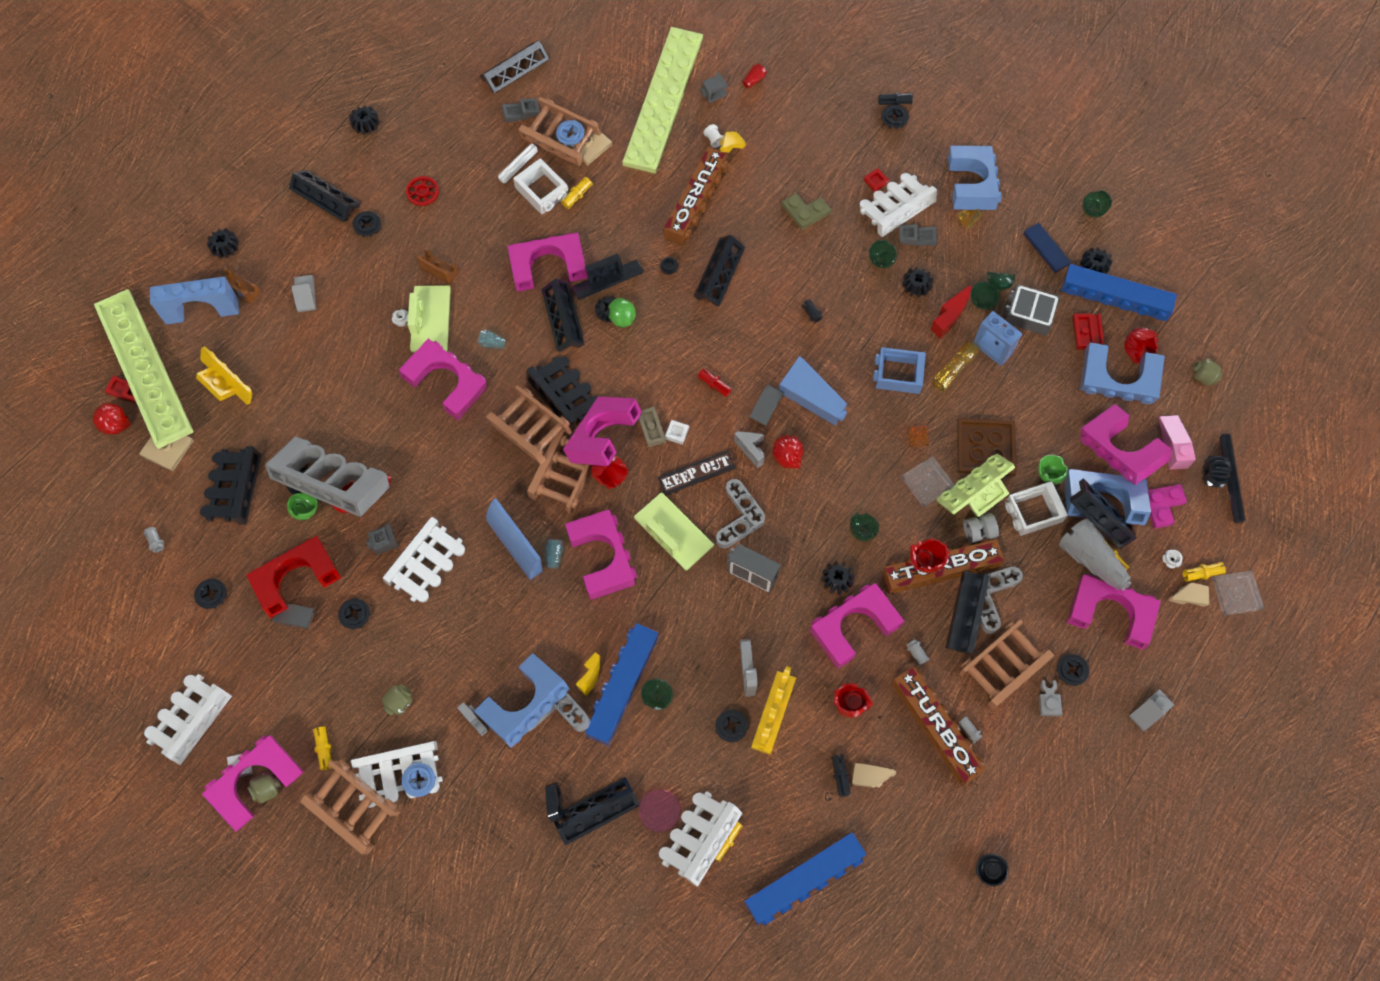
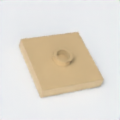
M591 133L580 151L583 162L588 166L612 146V141L603 133L600 136ZM576 144L573 146L567 145V147L574 148Z
M185 436L158 449L152 437H150L139 455L173 472L194 440Z

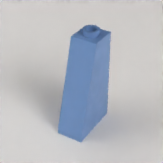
M799 356L780 383L779 391L783 392V395L836 426L838 421L842 422L847 415V411H845L847 403Z

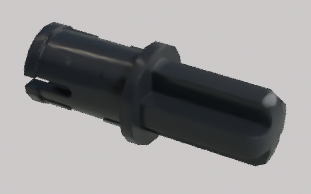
M897 92L894 94H880L878 96L879 105L912 104L913 94H897Z
M840 754V757L838 755L831 756L834 769L833 778L836 780L838 796L847 797L850 795L849 773L846 771L844 755Z

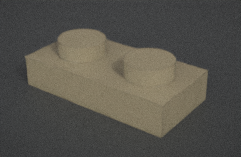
M655 407L641 410L642 413L638 420L647 446L652 447L665 443L666 439Z

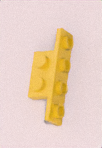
M205 346L202 347L200 360L208 368L198 372L196 379L219 401L236 394L246 405L250 404L252 398L250 387L245 385L236 374H233L226 364L222 363L212 351H209Z

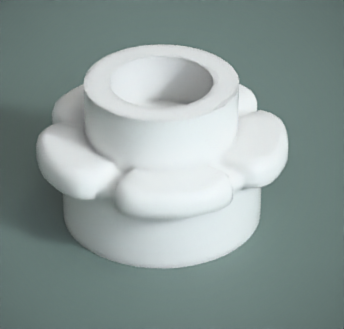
M403 309L396 310L393 313L392 322L399 327L406 326L408 324V312Z
M1168 550L1163 555V562L1169 568L1179 567L1182 564V555L1177 550Z

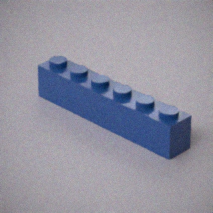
M1073 264L1069 265L1061 287V291L1069 295H1077L1087 300L1098 301L1104 305H1112L1122 310L1133 311L1139 315H1147L1167 321L1173 313L1177 297L1175 293Z
M637 623L634 629L630 628L626 637L629 640L626 646L621 647L618 654L620 659L617 664H613L610 670V675L612 676L609 682H605L602 687L601 693L603 695L601 700H597L592 710L594 714L592 719H590L589 727L586 729V737L609 747L659 638L658 632Z
M852 832L744 901V904L756 924L762 923L765 926L775 920L773 915L779 911L781 914H784L792 909L791 904L796 900H799L801 903L811 896L809 892L816 888L817 891H820L829 885L827 881L832 877L837 880L845 875V869L852 865L854 869L864 862L862 858L867 854Z

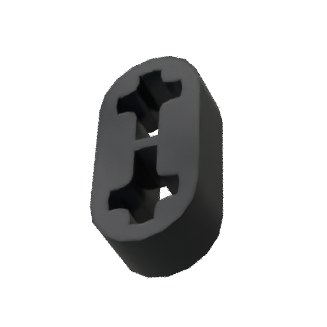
M557 782L546 785L548 818L550 822L560 821L563 819L560 787Z

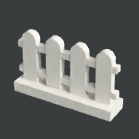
M904 173L900 177L901 183L899 185L895 182L887 184V193L876 191L873 195V202L862 200L860 202V213L870 217L874 226L878 225L877 233L883 237L935 203L937 189L933 186L930 188L927 185L922 186L917 181L915 175L911 176L908 173ZM906 187V188H908L913 194L909 195V194H908L905 190H903V189ZM893 196L895 199L899 201V203L896 204L890 199V197ZM880 205L885 212L882 213L876 206Z
M433 517L429 519L383 577V581L389 586L394 583L396 584L394 588L397 591L401 588L412 596L410 600L413 602L416 600L422 603L426 602L429 598L428 592L425 590L428 585L437 587L441 583V578L437 573L441 569L445 572L452 570L453 563L449 559L452 554L462 556L465 553V548L461 544L463 540L460 538L455 540L445 533L447 529L443 526L441 529L438 528V521ZM429 537H431L432 540L429 542V544L426 543ZM437 542L448 550L445 555L433 548ZM417 552L420 553L417 559H415L414 556ZM424 558H427L436 565L433 571L421 563ZM405 567H406L408 570H407V571L405 572V574L403 575L401 572H402V571L405 569ZM412 573L424 580L421 586L409 579Z
M199 674L196 677L193 675L185 677L184 685L188 688L183 694L180 692L173 693L171 702L175 705L170 711L167 709L160 710L158 713V719L162 721L157 728L149 726L144 732L148 738L146 743L151 746L156 743L163 748L162 754L179 765L182 764L232 697L215 684H212L210 687L202 682L204 677ZM193 692L202 696L198 704L189 699ZM180 709L190 714L185 721L176 716ZM167 726L177 731L172 738L163 733Z
M435 741L351 760L352 768L359 769V773L355 775L375 791L374 775L381 774L384 790L376 792L381 796L385 795V799H390L393 802L398 800V792L404 791L402 785L397 786L395 770L401 769L403 775L404 771L412 764H427L433 769L436 777L434 788L430 793H436L440 788L439 782H443L442 776L438 777L435 761H439L438 755L434 756L433 751L438 750L437 742ZM420 754L421 759L413 760V755ZM400 759V764L393 765L392 760ZM379 763L380 768L373 770L372 765ZM414 778V780H410V782L418 783L419 787L421 786V782H423H417V778ZM406 792V795L409 798H415L414 796H411ZM364 794L359 795L360 800L365 798ZM372 801L368 807H375L376 804Z
M707 791L705 794L696 793L693 796V803L697 806L694 812H683L681 819L686 824L683 830L674 829L671 831L670 838L675 842L671 849L663 847L659 851V857L663 860L662 865L667 868L669 865H672L679 869L678 874L697 887L742 815V812L734 804L727 803L724 800L720 804L711 799L712 795ZM703 810L713 815L710 822L700 817ZM692 828L702 833L699 840L689 835ZM681 846L691 851L687 858L677 853Z

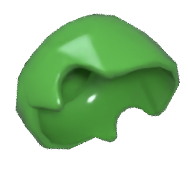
M617 298L609 304L610 314L608 317L615 326L624 328L633 323L636 317V309L630 301L624 298Z
M1046 455L1040 459L1038 474L1044 482L1052 481L1053 485L1060 484L1066 479L1068 474V466H1065L1062 457Z
M305 493L294 494L287 502L288 513L297 520H308L314 516L318 508L317 498Z

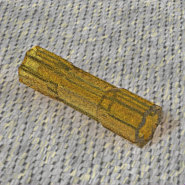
M966 342L948 365L933 378L932 384L934 387L939 389V391H945L966 365L970 364L978 355V348L972 343Z

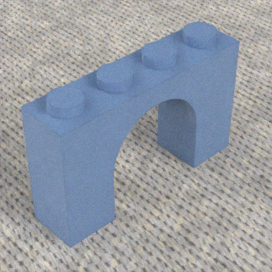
M950 146L947 158L949 171H970L984 179L983 182L978 184H955L952 194L953 209L996 210L997 204L1001 202V192L998 191L1000 181L997 179L998 167L995 166L996 154H993L992 146Z
M225 276L150 287V304L165 324L184 322L183 303L190 301H201L213 305L221 317L239 314L238 297Z
M1096 343L1088 344L1085 348L1080 390L1085 391L1087 394H1104L1105 397L1109 398L1121 397L1125 401L1138 400L1143 404H1152L1159 399L1164 355L1146 352L1140 359L1137 381L1132 384H1120L1109 376L1106 369L1109 346Z
M1068 470L1064 481L1068 516L1087 518L1070 502V497L1080 491L1079 481L1084 478L1096 491L1111 494L1120 500L1124 507L1126 523L1146 525L1151 514L1146 479L1135 486L1121 475Z
M533 653L518 667L524 676L535 685L534 698L527 707L520 711L508 712L488 697L474 710L479 718L510 748L517 744L570 689L560 676Z

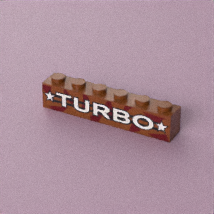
M711 147L707 148L664 227L665 239L680 245H684L685 241L690 239L693 226H697L700 218L699 215L705 211L708 198H712L715 185H719L722 172H725L728 168L729 162H727L726 153Z
M985 539L980 541L979 544L972 545L968 543L955 550L948 548L947 550L950 551L946 562L947 564L941 570L934 573L919 572V570L912 566L910 558L902 563H888L882 572L888 593L893 594L961 577L962 571L978 573L1001 567L1005 560L997 539L992 541Z
M912 667L896 677L891 684L956 780L963 787L986 771L984 769L985 764L979 756L976 757L973 753L971 743L962 737L958 724L955 721H951L946 707L943 704L940 705L937 701L935 691L931 687L928 688L924 682L925 677L922 672Z

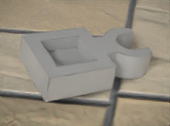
M1043 680L1040 683V689L1044 694L1038 696L1040 716H1061V695L1054 693L1057 688V682L1053 680L1051 682L1052 687L1047 688L1046 682Z
M463 702L458 707V710L477 732L483 736L488 730L476 717L477 714L474 712V707L472 705L467 707Z

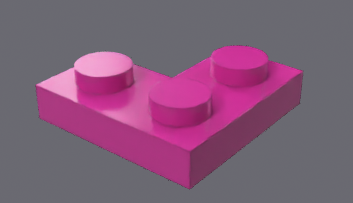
M1181 484L1148 490L1151 509L1150 519L1153 528L1172 526L1175 523L1170 507L1184 505L1187 502Z

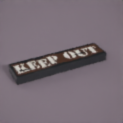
M725 451L658 477V481L665 496L732 471L735 469V464L729 451Z

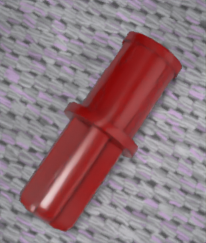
M703 368L698 373L697 377L709 385L710 389L714 388L725 397L730 395L732 389L721 382L719 376L716 377L706 368Z

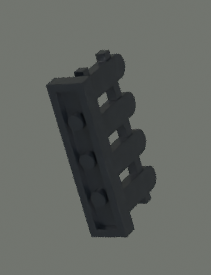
M555 356L552 358L553 362L544 367L539 365L537 370L534 366L529 367L526 372L527 381L559 418L563 416L570 423L569 428L571 431L576 429V421L582 422L584 416H586L599 397H589L588 394L591 391L590 384L582 383L579 385L577 381L580 378V372L575 369L571 371L566 369L569 366V359L565 356L560 358ZM560 371L563 373L562 376L555 380L551 378ZM572 384L574 388L564 394L562 390ZM581 398L585 400V402L576 407L573 405L574 402Z
M254 447L240 449L239 453L222 449V452H217L213 455L212 461L218 465V470L210 471L208 478L215 483L214 487H209L204 491V496L210 500V504L200 509V514L208 522H213V518H224L226 522H231L232 519L239 525H246L262 455ZM236 465V469L225 470V466ZM221 483H232V487L221 488ZM227 500L228 505L219 506L217 505V501Z

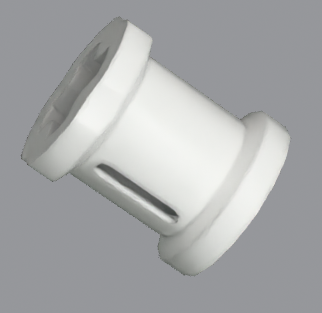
M709 125L703 134L709 138L711 146L717 148L721 146L719 142L723 135H720L717 125Z

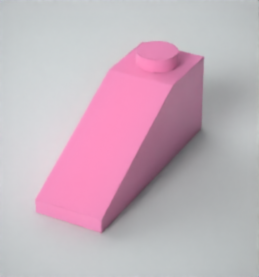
M1160 416L1159 423L1163 442L1172 449L1170 461L1168 462L1169 470L1188 469L1196 458L1192 441L1179 416Z

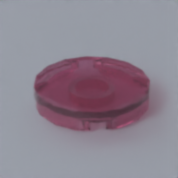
M654 790L646 794L641 800L639 817L643 825L649 830L657 833L665 832L677 824L680 817V804L672 793L665 790Z

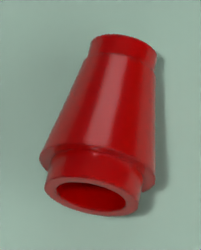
M759 63L753 65L742 81L743 85L747 89L754 86L765 78L767 74L766 69Z

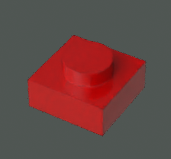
M877 168L864 177V182L873 192H876L886 186L889 179Z

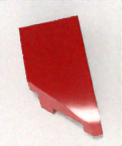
M113 375L105 389V393L122 400L137 403L127 380Z

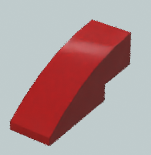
M970 285L943 304L939 313L940 316L933 320L931 330L939 339L946 335L961 317L972 288Z

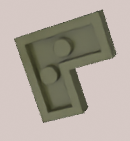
M797 193L782 201L783 208L801 230L831 213V209L821 197L808 205L802 201Z

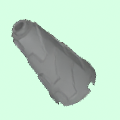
M1089 519L1076 524L1071 528L1073 532L1071 534L1067 532L1061 539L1059 547L1062 550L1066 551L1078 563L1083 564L1094 575H1098L1116 590L1121 589L1123 591L1131 585V577L1115 556L1116 553L1104 541L1105 538Z

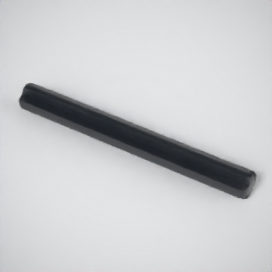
M1222 434L1219 437L1222 456L1228 458L1231 469L1227 486L1234 523H1244L1246 518L1232 437L1230 434Z

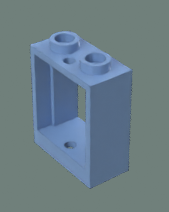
M992 311L981 323L973 345L1002 366L1013 354L1022 333Z
M881 347L880 353L876 354L875 365H878V369L874 370L873 381H876V389L920 394L923 387L926 353ZM884 360L915 364L914 381L907 382L882 378Z

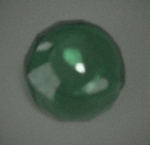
M1104 190L1090 192L1082 202L1085 214L1091 218L1104 216L1112 206V199Z
M878 240L869 249L871 262L880 269L890 268L895 264L898 257L895 246L887 240Z
M987 272L988 285L998 291L1009 289L1015 283V274Z
M986 281L976 283L971 290L972 303L981 310L994 308L999 300V292L995 285L989 284Z
M855 513L850 519L849 529L856 540L870 541L878 535L879 523L876 518L868 513L863 515Z
M654 678L647 680L642 686V701L650 708L661 710L668 708L672 703L674 692L667 681Z

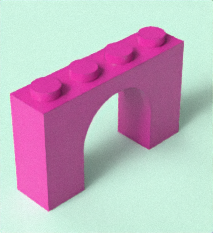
M568 233L557 237L551 236L547 239L531 240L530 242L515 243L507 246L517 292L534 289L531 274L532 264L537 258L547 254L556 255L563 259L570 282L587 279L578 233Z
M428 338L399 369L400 376L416 388L433 370L448 369L454 372L459 378L458 385L442 404L444 411L459 421L487 389L486 379L481 374L477 373L476 375L472 372L471 367L466 363L459 362L452 352L447 353L443 350L440 343L437 341L433 342Z
M598 397L563 449L569 461L577 464L609 466L617 452L610 439L595 438L594 436L600 430L610 425H634L642 413L636 399Z
M1114 404L1081 428L1080 440L1085 446H1089L1094 450L1098 457L1107 461L1111 468L1119 471L1127 481H1131L1136 486L1170 461L1172 449L1158 438L1135 452H1125L1114 447L1110 439L1128 426L1129 415Z
M610 510L565 524L572 548L591 541H604L615 551L614 560L607 568L583 576L590 600L635 585L634 579L637 578L634 567L629 566L628 561L631 560L627 549H623L622 543H625L621 532H617L615 526H618L616 516L611 515Z
M1083 574L1078 580L1066 623L1086 629L1091 624L1097 602L1105 599L1114 600L1120 603L1129 615V626L1124 643L1142 650L1149 646L1161 601L1156 600L1151 595L1136 593L1131 588H1126L1123 591L1121 589L1116 590L1106 582L1097 579L1094 575Z
M876 583L872 586L869 584L864 586L859 591L860 594L855 597L853 595L849 596L844 600L842 606L839 608L834 606L827 612V616L824 618L820 616L811 623V634L837 669L853 660L856 655L841 633L840 623L844 617L852 613L865 614L876 623L885 637L900 628L904 623L903 618Z
M272 735L268 737L262 736L255 742L256 747L251 752L246 750L238 757L240 761L235 766L230 764L221 772L223 776L219 780L213 779L204 787L206 791L202 795L235 832L240 830L255 816L239 798L236 789L237 780L246 768L253 765L265 766L286 787L304 773L301 767Z

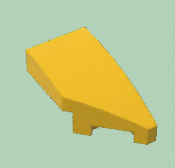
M726 132L719 142L721 145L720 151L730 153L733 148L743 149L747 143L737 132Z
M596 652L584 664L587 672L576 683L580 692L585 696L591 692L598 681L600 655Z

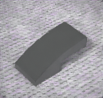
M536 98L520 99L519 104H502L501 108L504 122L528 119L537 116L540 112Z
M918 224L900 225V243L917 246H937L936 226L918 228Z
M767 385L758 399L750 418L767 426L784 393Z
M286 603L288 609L272 619L275 623L308 630L315 611L308 607Z

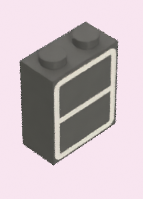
M1017 284L1015 290L1010 291L1008 300L1011 301L1010 306L1006 305L1003 315L1006 316L1005 320L1013 326L1047 336L1052 326L1060 297Z
M737 544L735 549L731 548L726 564L728 565V573L770 593L779 576L781 564L740 544Z

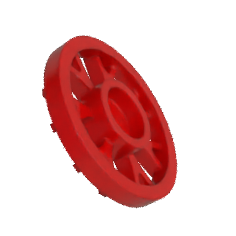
M419 176L412 179L406 187L408 200L417 206L429 205L439 195L438 184L434 179L427 176ZM421 181L422 184L416 185V182ZM427 181L431 182L429 186L426 185ZM410 187L415 188V192L409 191ZM436 188V191L430 192V189ZM420 198H424V202H419Z

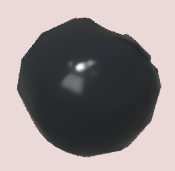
M988 853L984 854L977 861L976 874L985 885L999 886L1008 878V864L1002 856Z

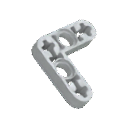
M737 479L727 482L726 493L742 516L717 533L716 543L721 548H729L760 528L765 522L764 512L742 482ZM732 485L734 487L738 486V493L740 494L738 498L735 490L730 491ZM747 499L751 505L744 508L740 505V501ZM752 509L756 517L760 516L759 522L757 520L753 521V514L750 512ZM738 524H742L746 527V531L738 533L735 527ZM721 536H729L728 542L721 541Z
M1009 567L988 574L990 578H997L1000 581V585L994 587L990 584V581L988 583L985 602L988 603L989 609L982 610L980 625L986 633L993 634L1001 626L999 615L990 594L1018 585L1022 580L1023 574L1017 567ZM1011 572L1013 575H1017L1015 581L1013 578L1004 581V578L1009 577ZM989 619L991 622H995L993 628L987 626Z
M750 639L740 640L744 694L745 697L756 695L757 673L756 668H753Z
M566 693L528 732L533 730L555 710L564 717L574 730L579 732L589 727L590 719L572 697ZM567 704L573 705L571 711L563 712ZM576 714L583 721L582 723L576 721L574 718Z

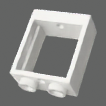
M541 158L513 178L515 188L541 214L550 211L554 205L562 201L569 194L567 184ZM545 174L557 188L540 199L528 186Z
M1052 481L1011 494L1005 501L1006 511L1011 514L1013 526L1016 531H1019L1020 536L1062 523L1068 516ZM1042 495L1053 518L1026 526L1016 503Z

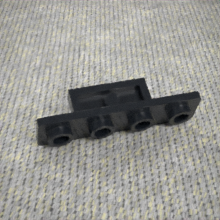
M617 253L585 266L588 280L572 286V290L578 300H581L641 275L644 271L637 260L622 265L621 258Z

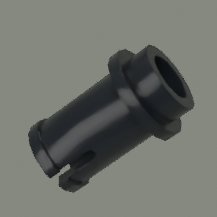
M806 300L801 307L809 315L811 322L817 323L823 318L822 311L816 308L812 300Z

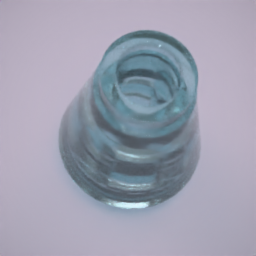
M481 330L478 338V344L481 347L503 350L506 339L489 330Z
M547 540V544H545L547 568H559L564 549L563 541Z

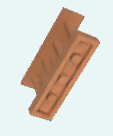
M539 97L538 101L542 109L531 127L521 125L518 131L522 139L580 167L583 163L580 151L591 133L598 136L601 134L598 123L566 110L548 98ZM547 113L555 114L556 117L546 133H538L536 130ZM562 119L577 121L585 129L584 138L574 148L565 146L559 140L551 139ZM573 130L570 133H567L568 138L572 135Z
M517 385L515 389L520 396L501 415L496 416L490 412L486 418L493 427L542 465L546 461L542 455L543 449L562 429L569 435L573 432L569 428L570 423L563 416L560 418L533 398V394L527 388L522 389ZM525 401L532 405L513 425L510 424L508 426L506 424V420ZM537 410L544 414L526 434H518V430ZM549 420L553 421L556 425L538 444L532 445L530 443L531 439Z
M562 429L550 442L544 455L546 461L539 465L527 493L529 498L535 501L539 495L543 494L566 503L567 513L571 514L573 509H577L579 505V496L589 477L592 465L571 463L568 457L561 455V447H564L570 440L567 433ZM554 462H560L581 470L582 473L579 479L576 480L553 471L552 466ZM552 478L575 488L569 497L546 488L544 485L546 479Z
M1021 619L1016 624L1012 621L1004 628L1006 632L973 661L969 658L961 665L963 669L959 675L962 677L969 672L990 695L991 701L987 705L992 711L1055 656L1050 650L1044 654L1041 651L1039 652L1018 630L1023 623ZM1011 634L1033 657L1034 663L1031 666L1025 665L1003 642ZM996 647L1018 668L1020 675L1016 679L1013 676L1010 677L989 655ZM982 659L1004 681L1005 688L1001 692L998 689L996 690L974 667Z
M343 760L330 761L328 765L335 771L317 794L305 795L300 803L362 855L368 854L375 847L370 843V838L387 815L397 816L400 811L396 809L397 805L390 799L385 800L349 770L350 766ZM342 775L350 784L333 807H328L324 804V798ZM358 789L365 795V798L350 818L344 821L339 816V811L354 791ZM373 801L381 810L365 832L359 833L355 830V824Z

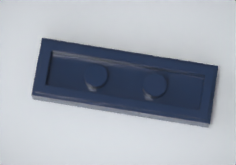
M1039 223L1024 231L1023 235L1054 273L1070 265V260Z

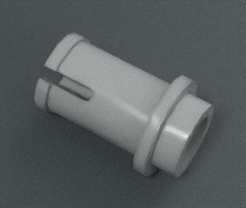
M149 527L145 529L143 534L149 543V549L154 553L162 551L165 543L160 539L156 528Z
M915 639L906 646L908 648L907 651L911 652L918 666L930 659L920 646L921 642Z
M968 717L958 722V726L969 738V742L971 741L974 744L983 737L980 734L981 730L978 731Z

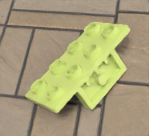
M415 286L414 293H410L408 328L411 333V352H416L428 338L433 342L437 341L440 343L443 350L447 352L450 286Z
M999 454L993 455L980 467L973 469L967 477L959 480L951 489L943 492L937 501L952 514L957 513L968 504L974 514L979 517L1009 494L1000 479L1011 472L1015 466Z
M660 493L634 516V519L686 571L714 547V544L663 493Z

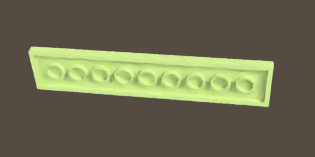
M674 27L670 28L625 153L623 166L656 174L699 52L703 34Z
M127 289L95 303L94 306L155 446L159 449L193 433L191 424L130 290Z

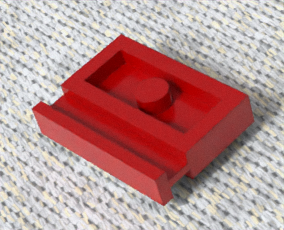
M1100 313L1097 315L1074 314L1072 316L1076 350H1085L1089 343L1105 345Z

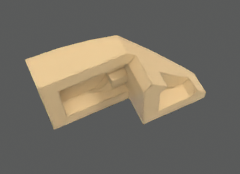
M1189 583L1186 586L1180 587L1178 592L1169 598V601L1182 605L1191 603L1203 607L1208 606L1209 586Z
M855 763L852 784L872 788L877 786L879 788L888 778L895 776L896 771Z

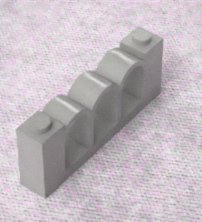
M294 437L265 464L270 479L359 517L390 488L387 475L383 471L372 467L367 470L365 465L358 462L347 464L342 455H326L323 448L312 445L308 440H303L299 437ZM316 461L303 474L298 472L306 464ZM337 470L326 482L319 481L326 473ZM358 479L346 492L340 490L350 480Z

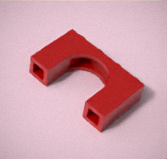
M317 535L246 575L262 609L270 619L288 609L280 592V583L289 571L298 567L311 568L324 588L341 579L331 557Z

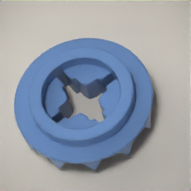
M568 120L558 126L556 135L560 143H563L565 146H573L576 143L580 144V140L584 138V128L579 122ZM573 130L574 135H571L568 138L567 133H570Z
M423 763L410 765L402 775L404 790L414 797H422L429 794L434 788L436 780L433 769ZM418 770L421 777L427 778V780L421 782L420 789L418 783L410 782V780L417 778Z

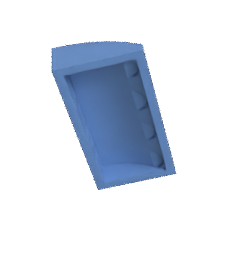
M496 498L492 500L487 510L486 521L529 580L543 572L541 558Z

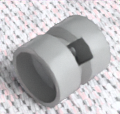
M992 513L981 515L979 519L976 517L965 519L963 522L966 538L971 544L980 542L983 538L993 539L999 535L998 524Z

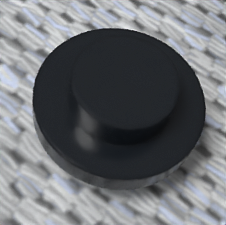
M666 257L661 261L660 269L664 274L671 275L678 270V263L674 258Z

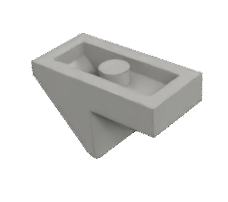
M313 276L294 277L292 292L297 312L316 310Z
M737 431L734 435V442L757 468L762 466L764 463V453L757 446L763 442L764 435Z
M1159 689L1130 714L1129 717L1144 732L1164 716L1174 704Z

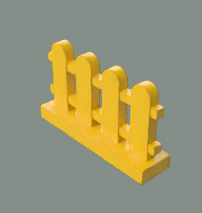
M786 666L784 673L779 671L776 673L751 749L771 755L796 677L790 676L791 667Z

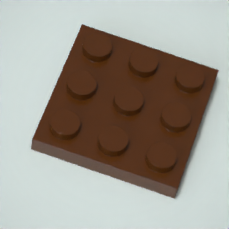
M958 418V473L971 474L973 469L980 467L989 457L999 454L1015 466L1005 476H1015L1017 473L1015 421Z

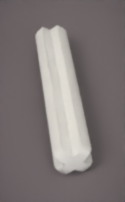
M531 143L498 175L499 180L502 183H506L537 153V147Z

